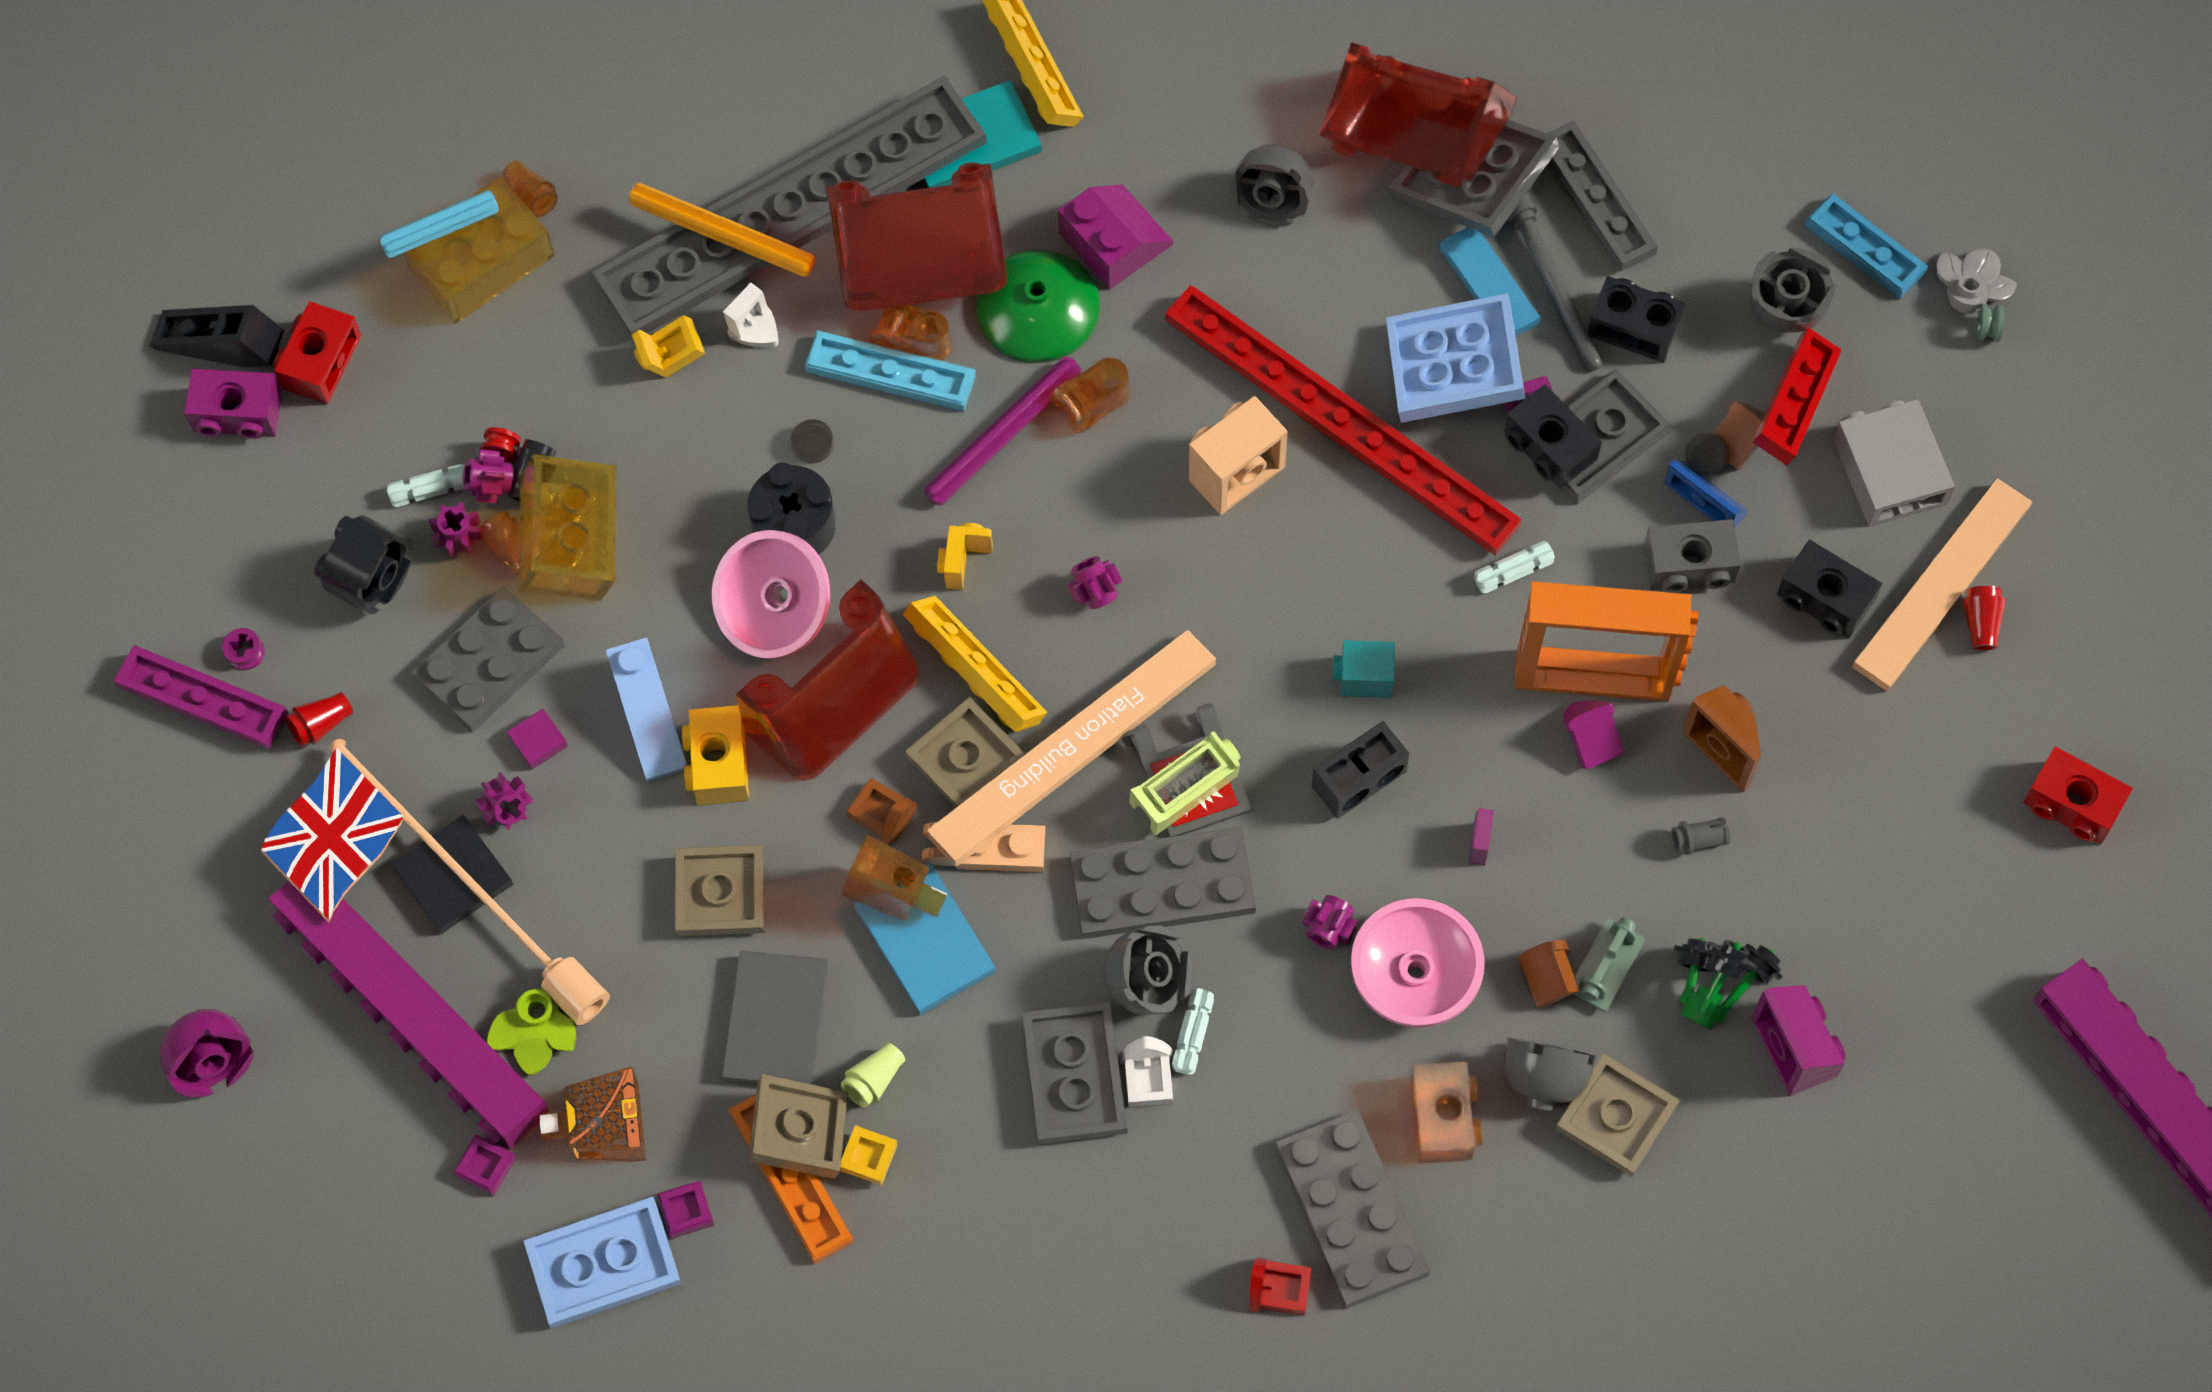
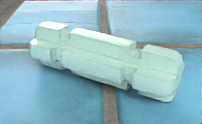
M464 464L450 466L448 471L444 473L442 469L410 477V482L404 483L403 480L389 483L387 485V492L393 507L410 504L409 499L415 498L417 502L449 493V488L454 487V491L464 489Z
M1541 541L1530 546V551L1523 549L1494 562V567L1487 565L1476 570L1474 580L1480 592L1486 594L1497 589L1499 583L1502 585L1509 584L1533 573V568L1535 567L1540 570L1551 565L1554 562L1555 556L1548 542Z
M1194 988L1190 993L1188 1009L1190 1010L1185 1012L1177 1042L1179 1049L1175 1050L1172 1061V1069L1178 1073L1186 1075L1195 1073L1199 1056L1196 1053L1201 1051L1209 1021L1207 1014L1211 1013L1214 1002V994L1208 990Z

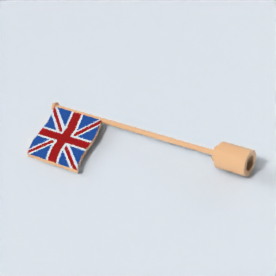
M335 739L330 746L333 754L314 783L277 820L261 848V852L324 919L328 923L330 922L333 912L344 895L380 858L404 820L545 965L546 968L542 973L544 980L541 988L577 1025H583L599 1014L607 1004L610 994L574 957H568L564 960L559 957L552 961L344 747L346 741Z

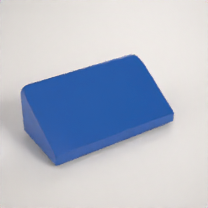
M1673 460L1669 464L1664 481L1665 485L1712 521L1733 519L1735 528L1747 515L1748 510L1684 461Z

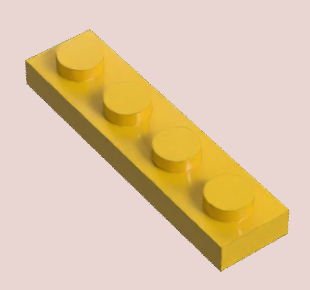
M982 0L988 10L990 21L996 26L1005 43V50L1013 58L1021 73L1023 84L1030 90L1038 105L1040 116L1047 124L1075 127L1084 116L1023 1Z
M936 596L909 604L902 615L913 625L914 631L939 652L944 663L961 675L969 684L971 691L984 699L997 713L999 720L1004 725L1011 728L1014 732H1018L1040 724L1048 712Z

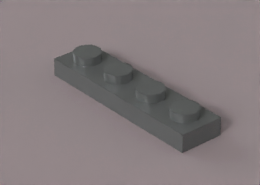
M1569 122L1547 133L1557 137L1559 149L1549 161V164L1619 270L1622 272L1656 255L1657 244L1576 122Z

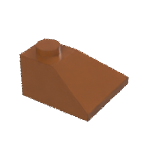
M1722 685L1697 696L1692 701L1682 733L1744 792L1750 787L1761 758L1756 718L1752 712L1751 705L1745 697L1737 692L1732 693L1725 685Z

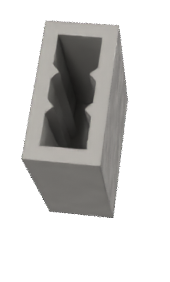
M1919 399L1906 403L1902 400L1893 401L1883 406L1881 410L1867 414L1862 411L1854 412L1839 421L1833 441L1869 527L1948 504L1955 485Z

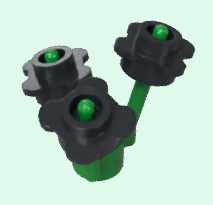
M1689 938L1687 944H1682V946L1674 945L1673 950L1680 953L1678 964L1689 968L1685 988L1678 1000L1685 1004L1680 1015L1710 1030L1713 1029L1716 1021L1723 1024L1729 1010L1755 979L1764 985H1768L1773 978L1781 980L1783 977L1779 973L1781 971L1778 967L1781 962L1780 959L1775 955L1774 950L1767 949L1763 945L1755 949L1750 944H1746L1743 947L1740 943L1725 940L1722 945H1718L1711 941L1706 942L1704 938ZM1713 968L1718 971L1709 989L1700 985L1697 991L1694 992L1699 971L1712 972ZM1746 970L1748 973L1721 1004L1724 997L1718 994L1726 977L1740 979Z

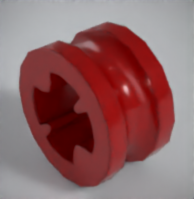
M487 428L483 435L486 442L481 444L480 450L499 451L500 457H504V462H514L517 452L515 448H518L521 443L520 436L504 428Z

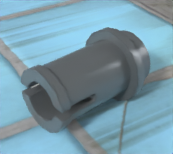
M1719 817L1714 820L1688 824L1686 821L1679 822L1677 827H1672L1671 838L1675 851L1677 853L1684 852L1685 855H1692L1696 849L1728 845L1730 843L1728 825L1722 827V825L1726 824V819Z

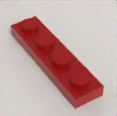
M1811 328L1805 330L1799 336L1752 443L1786 466L1796 457L1842 349Z

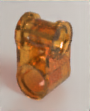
M886 299L882 302L880 310L883 314L877 329L872 330L870 333L869 341L871 344L940 361L949 356L952 351V340L947 319L943 314L908 305L895 299ZM929 334H939V335H940V336L937 337L936 339H932V340H926V339H924V337H926V336L929 335Z
M1104 358L1075 378L1069 379L1058 386L1051 394L1050 402L1054 407L1062 409L1071 421L1069 427L1074 433H1082L1128 401L1130 396L1128 369L1119 359ZM1109 379H1115L1120 382L1115 387L1108 388L1102 385L1104 381Z

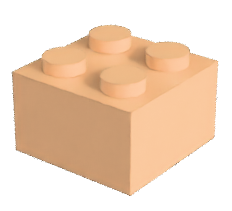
M1256 396L1244 404L1242 402L1234 404L1224 414L1223 420L1212 428L1209 426L1202 428L1191 439L1189 444V481L1211 506L1222 515L1285 468L1288 431Z

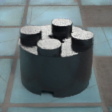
M777 463L768 472L763 474L751 488L747 506L753 533L764 530L791 533L807 542L818 555L828 547L835 534V512L831 490L819 474L803 466Z
M360 515L354 519L344 516L336 526L335 540L328 553L323 554L317 561L314 575L321 579L322 587L328 593L369 614H375L380 610L374 606L381 600L389 603L403 584L411 563L410 560L404 558L406 547L413 550V544L408 537L367 516Z

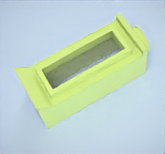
M1213 731L1207 738L1146 782L1130 789L1129 803L1134 809L1140 805L1150 818V830L1156 836L1238 777L1240 754L1227 738L1221 741Z

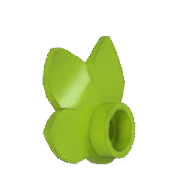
M535 988L524 992L517 999L513 1009L497 1015L489 1030L487 1044L494 1051L513 1049L520 1068L527 1075L533 1076L547 1066L552 1057L553 1050L561 1052H571L574 1050L576 1029L572 1020L559 1012V1006L543 989ZM535 1006H543L545 1008L544 1014L539 1018L530 1016V1011Z

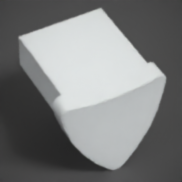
M750 283L723 311L728 326V336L738 343L751 347H776L779 342L778 332L772 312L767 306L763 291Z
M1144 1036L1129 1043L1119 1054L1120 1064L1125 1065L1128 1107L1173 1104L1170 1061H1173L1174 1055L1172 1048L1164 1041Z

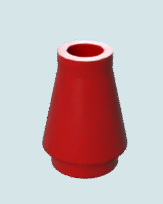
M1995 586L1970 587L1967 589V597L1963 599V604L1972 639V649L1978 651L1998 649V636L2006 599L2002 597V589Z
M339 692L324 699L293 707V713L285 716V720L291 734L300 746L308 743L315 745L345 718L353 715V709L346 696Z

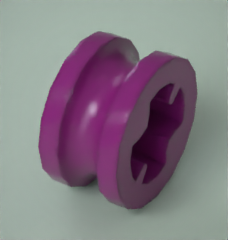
M248 628L234 629L223 640V654L236 669H253L264 659L265 648L256 633ZM247 641L251 649H246L244 656L239 657L234 649H240L242 642Z

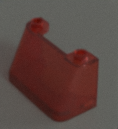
M1351 42L1319 136L1332 142L1331 150L1346 156L1354 157L1355 151L1438 174L1437 180L1450 186L1460 188L1462 181L1470 183L1511 117L1518 98L1494 81L1476 77L1475 80L1469 77L1461 79L1403 63L1392 56H1375L1371 53V48Z
M971 162L963 164L952 174V185L870 197L867 187L859 185L856 181L848 180L840 182L836 186L826 187L842 295L846 308L854 311H869L997 291L1007 284L1006 263L990 163L980 164Z
M862 579L844 594L839 605L841 619L852 632L792 688L776 675L762 674L753 678L736 693L745 733L787 773L799 780H810L820 775L917 683L919 674L913 654L880 597Z

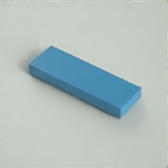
M1831 193L1806 219L1804 225L1806 228L1898 299H1901L1928 269L1924 262L1834 193Z
M1466 227L1440 241L1439 250L1474 300L1509 294L1516 336L1540 324L1541 317L1481 232Z

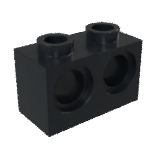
M1607 276L1591 314L1587 332L1591 338L1665 363L1679 328L1686 303L1677 300L1669 293H1656L1641 288L1629 279H1616ZM1620 306L1626 311L1619 313L1611 310L1609 307ZM1649 320H1660L1665 325L1655 326L1652 325L1649 322Z
M1381 721L1313 768L1311 787L1333 815L1339 819L1406 773L1409 752L1387 724Z

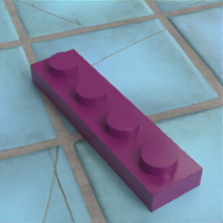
M133 645L114 679L116 686L122 690L268 750L285 721V716L288 715V711L283 705L136 645Z

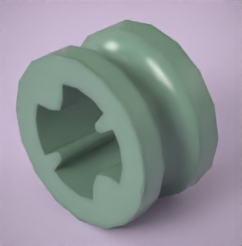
M1982 303L1977 316V340L1984 341L1985 337H1991L1993 342H2000L2004 325L2003 305H1996L1994 309H1990L1987 304Z

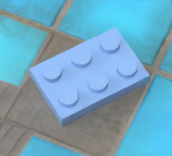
M654 1197L523 1240L551 1329L682 1284Z

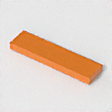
M756 1094L728 1109L749 1149ZM758 1163L814 1264L854 1243L850 1232L817 1175Z

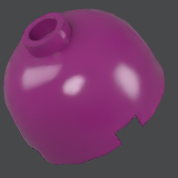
M201 1009L185 1014L171 1025L161 1041L160 1062L163 1072L174 1090L187 1097L211 1095L213 1092L210 1087L225 1078L227 1087H229L248 1070L253 1060V1049L250 1046V1039L234 1017L216 1009Z

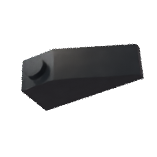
M254 305L162 310L149 346L158 351L237 367L272 366L284 329Z

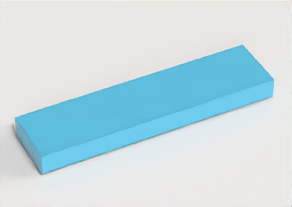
M818 330L805 363L806 373L963 412L965 411L976 377V371L972 368Z

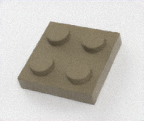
M970 697L905 751L906 758L955 808L1026 755Z
M763 845L675 848V932L677 936L764 933Z
M1603 1053L1593 1068L1588 1087L1580 1097L1572 1100L1555 1130L1625 1174L1633 1177L1676 1110L1680 1100Z
M762 1074L757 1082L748 1161L835 1179L840 1172L848 1092Z

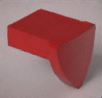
M1257 1257L1254 1260L1251 1271L1249 1310L1259 1313L1260 1309L1305 1316L1312 1267L1267 1261L1266 1258Z

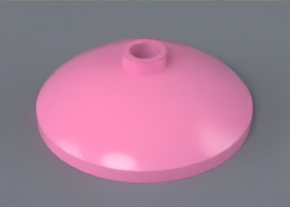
M764 530L741 538L724 554L716 569L712 584L713 611L721 631L739 650L759 658L786 657L806 647L822 628L830 604L829 578L820 556L803 539L783 531ZM785 588L788 592V598L785 602H782L780 594Z
M1419 898L1399 900L1373 913L1360 928L1355 938L1351 955V971L1354 984L1365 1003L1384 1019L1398 1025L1413 1028L1440 1025L1461 1014L1477 995L1482 983L1485 967L1482 944L1472 925L1453 908L1437 901ZM1411 967H1419L1424 972V975L1420 978H1413L1409 975L1408 970Z

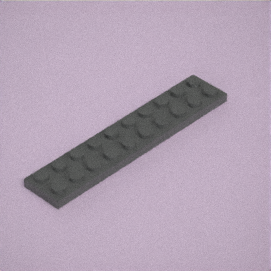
M944 75L710 205L705 210L800 248L987 143V137ZM676 224L593 270L592 273L595 281L632 337V334L637 330L645 333L654 330L771 263Z

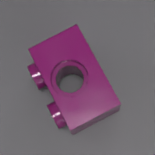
M191 369L184 415L193 432L207 437H217L220 434H238L247 439L276 436L282 390L274 373ZM240 403L233 410H225L230 404Z

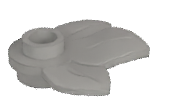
M1975 249L1969 252L1964 259L1952 253L1943 252L1937 260V277L1948 286L1947 294L1951 306L1962 313H1974L1979 310L1982 303L2006 301L2013 295L2017 285L2012 279L1999 275L2001 268L2000 259L1989 249Z

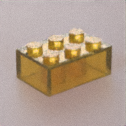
M501 176L472 195L475 196L484 191H491L499 207V211L496 214L403 253L408 268L455 324L555 256L549 232Z
M534 454L521 474L518 591L601 601L615 582L616 465Z

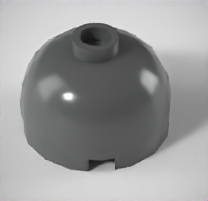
M1265 144L1249 151L1242 158L1231 177L1229 192L1235 206L1239 208L1241 204L1250 212L1248 218L1254 222L1270 227L1287 226L1293 223L1294 218L1300 215L1302 217L1306 213L1314 181L1308 163L1300 154L1282 145Z
M1789 248L1788 252L1775 254L1776 251L1768 253L1756 265L1750 282V300L1755 314L1768 327L1783 333H1797L1814 327L1828 312L1835 292V285L1829 275L1831 270L1827 263L1815 253L1801 248Z
M1144 926L1127 932L1114 942L1106 954L1103 966L1104 982L1111 997L1121 1007L1135 1014H1163L1176 1009L1173 1007L1179 1001L1186 999L1193 980L1192 959L1188 951L1182 952L1180 945L1176 941L1180 937L1174 931L1163 926Z
M1508 1037L1503 1069L1506 1080L1512 1089L1527 1097V1106L1552 1111L1554 1103H1568L1580 1097L1588 1087L1596 1056L1577 1050L1569 1052L1568 1049L1560 1048V1046Z

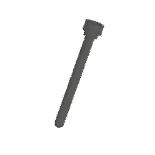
M1525 194L1506 222L1509 226H1513L1515 230H1520L1586 368L1595 371L1600 368L1601 359L1535 225L1537 209L1529 194Z

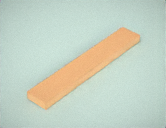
M1997 478L1858 656L1852 668L1888 692L2029 510L2032 501Z

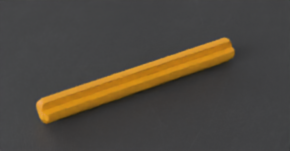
M636 183L629 193L628 199L630 204L636 208L802 277L808 276L814 267V256L809 252L645 184Z

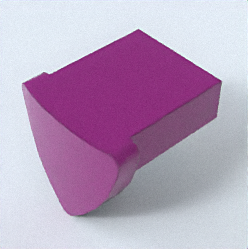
M1597 700L1577 701L1571 703L1563 714V722L1571 736L1580 765L1586 770L1625 754L1612 716L1615 713L1612 703Z

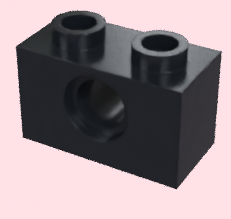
M1546 384L1542 385L1507 413L1504 432L1509 444L1516 451H1523L1533 461L1538 474L1546 481L1552 480L1560 489L1598 460L1602 441ZM1544 435H1552L1556 437L1559 441L1556 443H1547L1543 441L1540 437Z
M1809 539L1783 576L1777 595L1791 609L1797 612L1804 611L1819 620L1821 626L1833 634H1842L1850 639L1876 601L1883 583ZM1818 588H1829L1835 592L1836 596L1826 597L1819 592Z

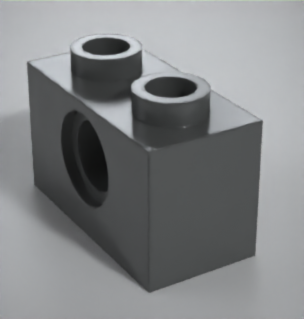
M1733 519L1648 527L1644 541V550L1651 590L1663 589L1664 592L1676 593L1693 586L1720 589L1728 586L1730 583H1735L1740 569V560ZM1683 555H1696L1702 562L1690 563L1684 559Z

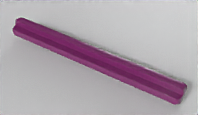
M1067 356L1059 360L925 487L924 493L929 500L938 506L943 505L1080 376L1082 370L1077 362Z

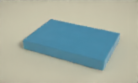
M930 861L923 864L924 866L918 867L919 869H921L920 867L927 869L922 880L923 882L915 880L916 878L912 875L908 876L905 874L854 903L855 910L920 1016L996 973L995 965ZM931 887L947 893L946 899H941L929 893Z

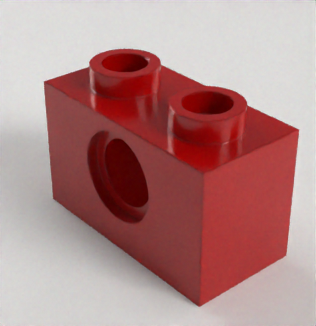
M309 301L303 314H298L294 319L291 329L292 336L286 348L279 350L274 361V371L283 390L328 405L362 334L354 316ZM322 348V350L315 355H307L308 352L312 349Z
M2054 746L2023 804L2029 806L2031 811L2038 817L2048 821L2055 820L2070 828L2071 833L2077 838L2087 842L2094 841L2101 845L2115 823L2133 787ZM2067 793H2075L2081 796L2085 805L2072 803L2068 799Z

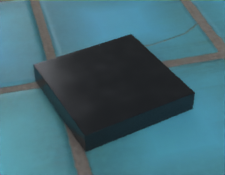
M461 815L432 835L441 847L492 899L514 885L512 879L464 815ZM424 841L391 863L397 875L441 934L485 905Z

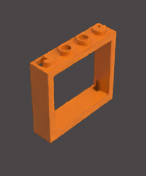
M1532 581L1517 647L1514 689L1669 702L1673 686L1681 685L1682 671L1686 670L1687 654H1691L1693 637H1696L1698 611L1691 610L1692 594ZM1546 627L1665 637L1659 656L1542 647Z

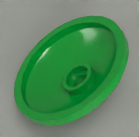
M1027 250L1003 259L987 273L977 294L976 310L983 334L997 350L1019 361L1045 363L1069 356L1086 343L1097 325L1100 301L1093 278L1080 263L1067 255L1055 251ZM1040 289L1044 293L1040 296H1034L1031 294V291Z

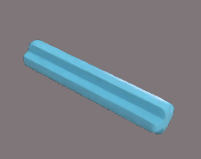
M484 191L379 237L380 244L388 258L395 257L496 214L499 211L497 201L491 191Z

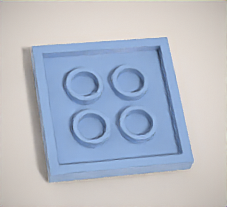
M1508 293L1386 317L1396 399L1401 423L1526 399Z

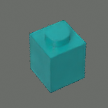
M1343 640L1342 655L1333 656V681H1341L1340 696L1392 698L1395 642Z

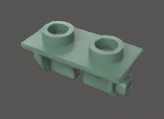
M1621 917L1619 922L1609 918L1606 919L1575 975L1579 991L1572 994L1573 996L1607 1012L1646 940L1644 936L1634 931L1637 927L1635 922L1625 917Z

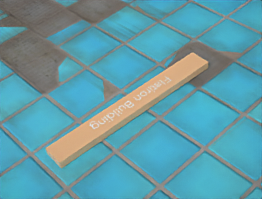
M1189 630L1185 631L927 830V837L955 867L1213 668L1216 664V658Z

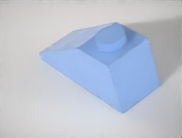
M647 637L607 649L606 653L647 783L683 772L684 765H687Z

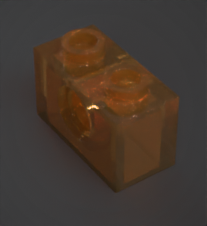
M1467 1061L1413 1065L1411 1088L1418 1163L1472 1160L1475 1146L1482 1145L1480 1118L1472 1119L1471 1108L1472 1102H1478L1476 1075L1468 1076ZM1448 1104L1456 1108L1459 1116L1453 1120H1444L1437 1115L1435 1109L1440 1105Z

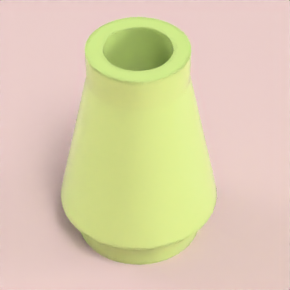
M888 1042L885 1043L878 1051L845 1071L846 1078L841 1082L843 1091L848 1092V1097L860 1107L866 1108L870 1103H877L899 1067L905 1062V1057L896 1046Z

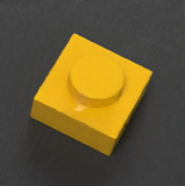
M855 1125L841 1159L840 1171L882 1186L898 1146L897 1140Z

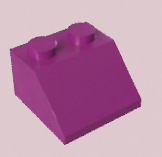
M1123 185L1089 187L1058 209L1059 234L1109 290L1173 245L1172 238Z
M1805 985L1771 987L1764 990L1751 1019L1789 1096L1838 1077L1845 1064L1843 1060L1846 1059V1055L1839 1038L1836 1035L1831 1036L1824 1023L1826 1015L1818 997H1811Z

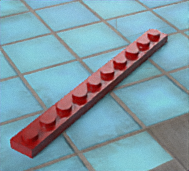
M1190 285L1165 312L1166 322L1494 556L1497 555L1521 526L1522 519L1193 285Z

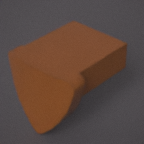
M1732 401L1728 406L1729 413L1709 437L1705 445L1738 470L1742 469L1758 448L1752 441L1765 413L1748 404Z
M870 778L847 810V816L881 837V842L889 847L905 831L915 815L918 804L909 798L902 797L875 779Z
M1566 939L1544 942L1532 947L1517 958L1520 968H1523L1537 1008L1548 1007L1579 991L1567 958L1570 950Z

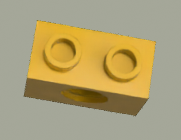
M741 706L690 709L689 725H682L684 751H691L692 765H684L686 791L694 792L697 805L749 801L745 724ZM721 750L725 752L720 760L707 761L704 759L710 751Z

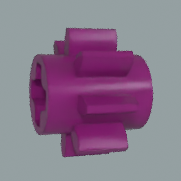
M479 450L478 457L467 459L463 469V487L465 490L472 491L471 495L476 496V502L496 503L497 496L510 492L513 480L511 463L504 462V457H500L499 451Z
M459 502L457 507L446 508L444 505H441V512L437 519H429L430 527L435 532L431 537L434 547L438 548L445 544L449 557H453L455 552L465 551L471 554V546L474 541L483 539L481 530L476 527L481 522L477 511L467 515L463 502ZM457 527L459 531L454 532L453 528Z
M1093 556L1079 562L1071 569L1075 580L1066 585L1074 601H1079L1080 605L1087 603L1090 609H1097L1111 603L1118 596L1114 585L1121 583L1123 580L1115 564H1110L1109 560L1102 563L1099 556Z
M500 772L497 778L490 780L488 783H481L484 788L483 797L476 799L475 803L481 811H484L483 818L489 826H492L498 820L508 830L511 824L521 819H527L525 815L526 805L531 804L533 798L527 791H523L526 785L519 776L513 778L510 782Z
M1326 895L1322 903L1312 899L1303 915L1304 920L1302 924L1309 927L1305 934L1306 937L1314 944L1328 950H1334L1338 942L1348 946L1358 923L1357 920L1351 918L1354 908L1346 901L1332 895Z

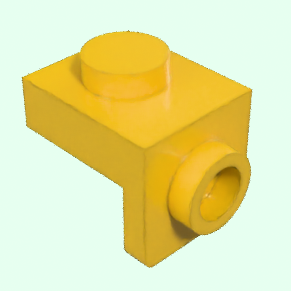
M685 315L652 335L641 330H637L632 334L636 345L634 354L638 363L643 369L650 370L664 378L669 377L705 354L693 320Z
M975 523L949 526L947 548H939L937 573L944 574L946 589L963 590L967 552L992 553L991 529L984 528Z

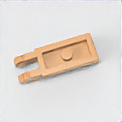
M937 822L924 824V837H927V830ZM1010 824L956 866V868L961 870L1043 872L1045 826ZM925 848L922 851L921 861L925 863L930 861L932 865L954 866L938 848Z

